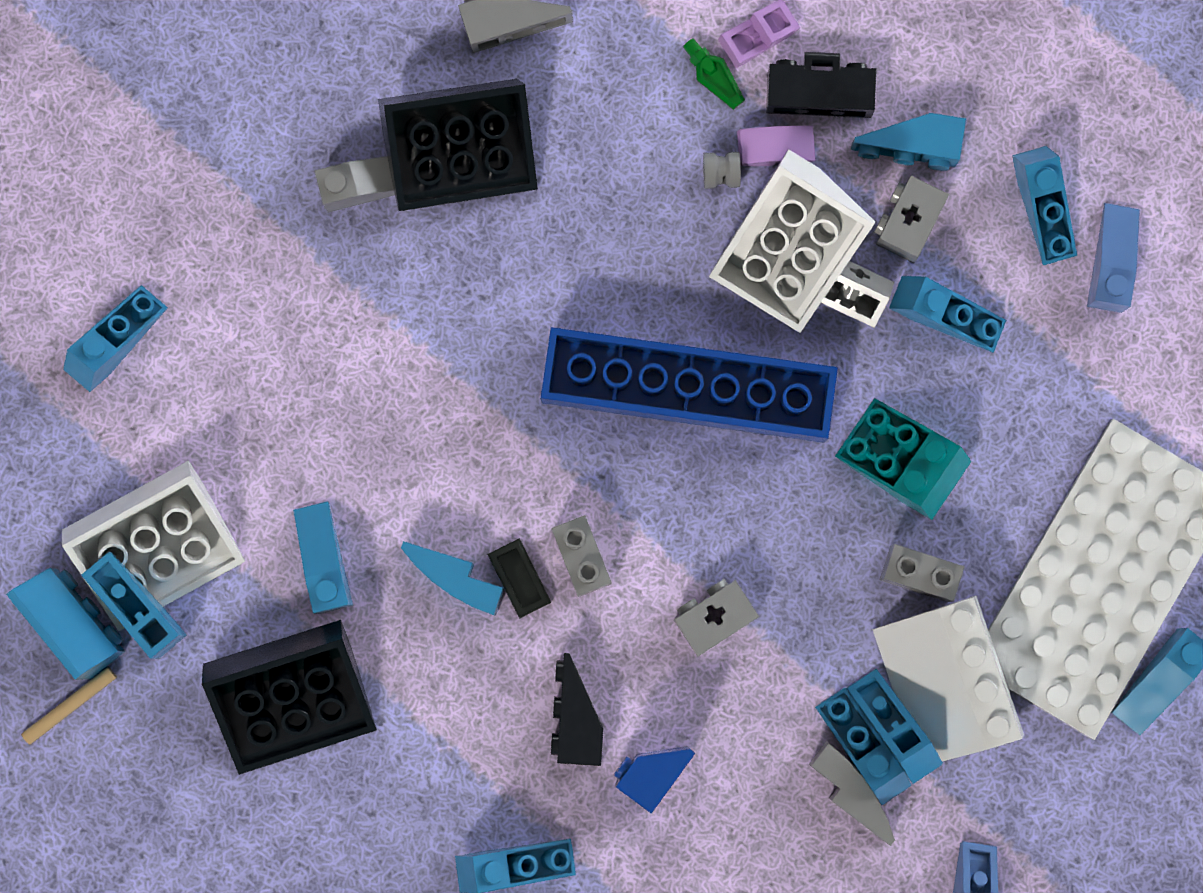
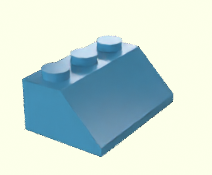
M48 568L6 594L75 680L93 679L125 652L119 645L123 642L121 635L110 624L107 627L102 624L97 617L101 613L99 608L90 598L82 599L75 590L78 583L67 570L64 569L60 572L56 568Z

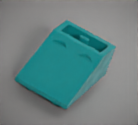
M876 398L873 399L835 455L836 458L930 520H933L972 462L960 445Z

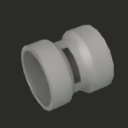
M728 152L725 157L717 156L715 153H703L705 189L716 188L722 184H726L729 188L740 187L741 167L739 152Z

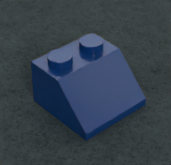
M686 746L636 754L633 760L626 756L614 773V776L618 778L615 787L652 814L693 758L695 752Z

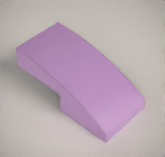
M778 0L753 13L749 20L722 33L718 41L737 69L787 39L801 27L785 2Z
M772 126L740 129L737 131L740 166H773L781 162L788 149L810 163L816 160L813 126Z

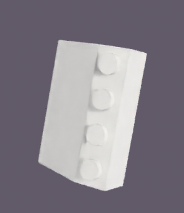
M788 149L721 254L709 277L801 333L875 224V221L820 168Z
M189 460L62 529V547L80 574H83L110 551L163 607L245 562L210 494ZM87 583L117 630L124 629V626Z
M977 596L872 629L894 693L932 742L941 761L981 752L1023 738L1024 733Z

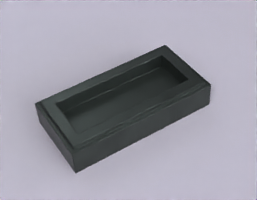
M520 538L487 554L519 619L552 603Z

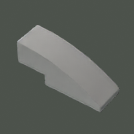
M826 741L809 765L837 786L829 799L891 846L895 839L877 797L854 766Z

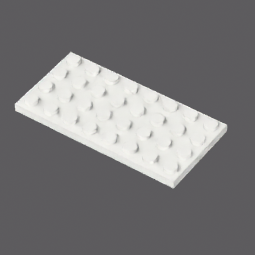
M1110 420L988 629L1010 691L1088 738L1096 739L1203 554V471L1117 420Z

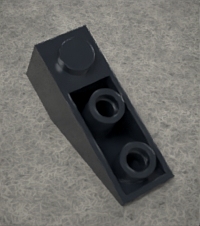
M564 653V660L556 661L555 682H562L561 697L554 696L553 718L560 719L559 733H552L551 755H558L557 763L601 766L603 726L570 653Z

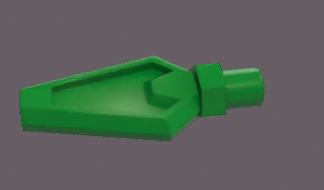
M694 38L690 39L683 48L690 55V62L694 67L696 66V80L731 109H736L745 99L724 58L710 55L709 51L705 47L701 48Z

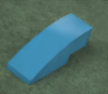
M403 541L401 549L413 564L433 583L469 606L496 616L504 591L503 587L471 578L474 564Z

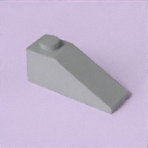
M464 0L463 4L458 5L473 53L573 22L570 6L532 0Z
M387 157L350 161L315 170L322 203L328 213L395 195Z

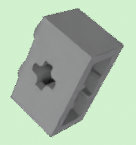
M913 176L909 177L905 185L899 182L890 199V202L896 204L891 215L883 214L874 233L880 235L876 245L915 263L949 194ZM908 211L915 213L913 216L914 221L910 225L903 223L905 220L904 215Z
M849 261L821 303L875 328L890 299L894 282Z
M585 515L551 528L578 597L612 584Z
M894 544L889 548L879 580L945 602H953L965 566Z
M723 579L707 590L710 597L698 604L694 598L677 609L680 616L674 619V622L696 656H700L759 617L736 580L728 585L727 581ZM708 606H712L713 609L722 608L724 614L720 616L722 622L720 625L717 626L714 621L707 624L704 617L709 614L706 609Z

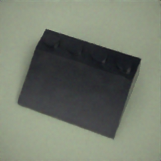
M517 78L378 99L382 132L398 211L538 190L525 84Z
M341 620L203 664L202 686L239 775L377 730L354 653Z

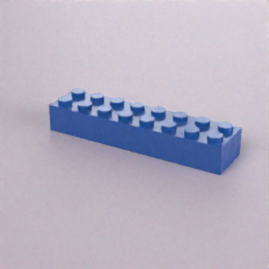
M551 327L540 399L543 404L825 443L829 439L838 367Z

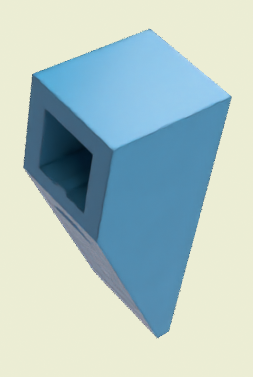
M929 113L857 136L852 142L851 150L858 151V156L866 159H879V155L893 157V162L898 164L913 165L914 161L928 163L930 169L948 171L949 167H955L960 161L966 118Z
M1047 146L1012 155L1018 187L1042 264L1047 265L1077 256L1059 155Z
M902 276L889 309L912 321L992 353L995 351L1007 321L926 276Z
M141 285L67 349L63 370L86 390L91 392L115 370L168 307Z
M843 688L815 707L881 805H884L912 786L903 768L846 688Z
M571 839L455 856L460 893H484L576 875Z

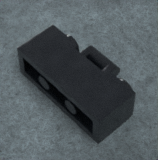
M804 52L803 65H797V62L794 60H778L776 64H769L767 72L766 113L871 118L875 111L876 68H867L868 65L865 63H849L846 67L840 68V53ZM811 66L831 67V71L811 70Z

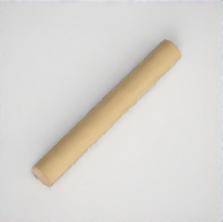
M110 667L105 668L21 733L23 739L31 745L114 681L117 676Z

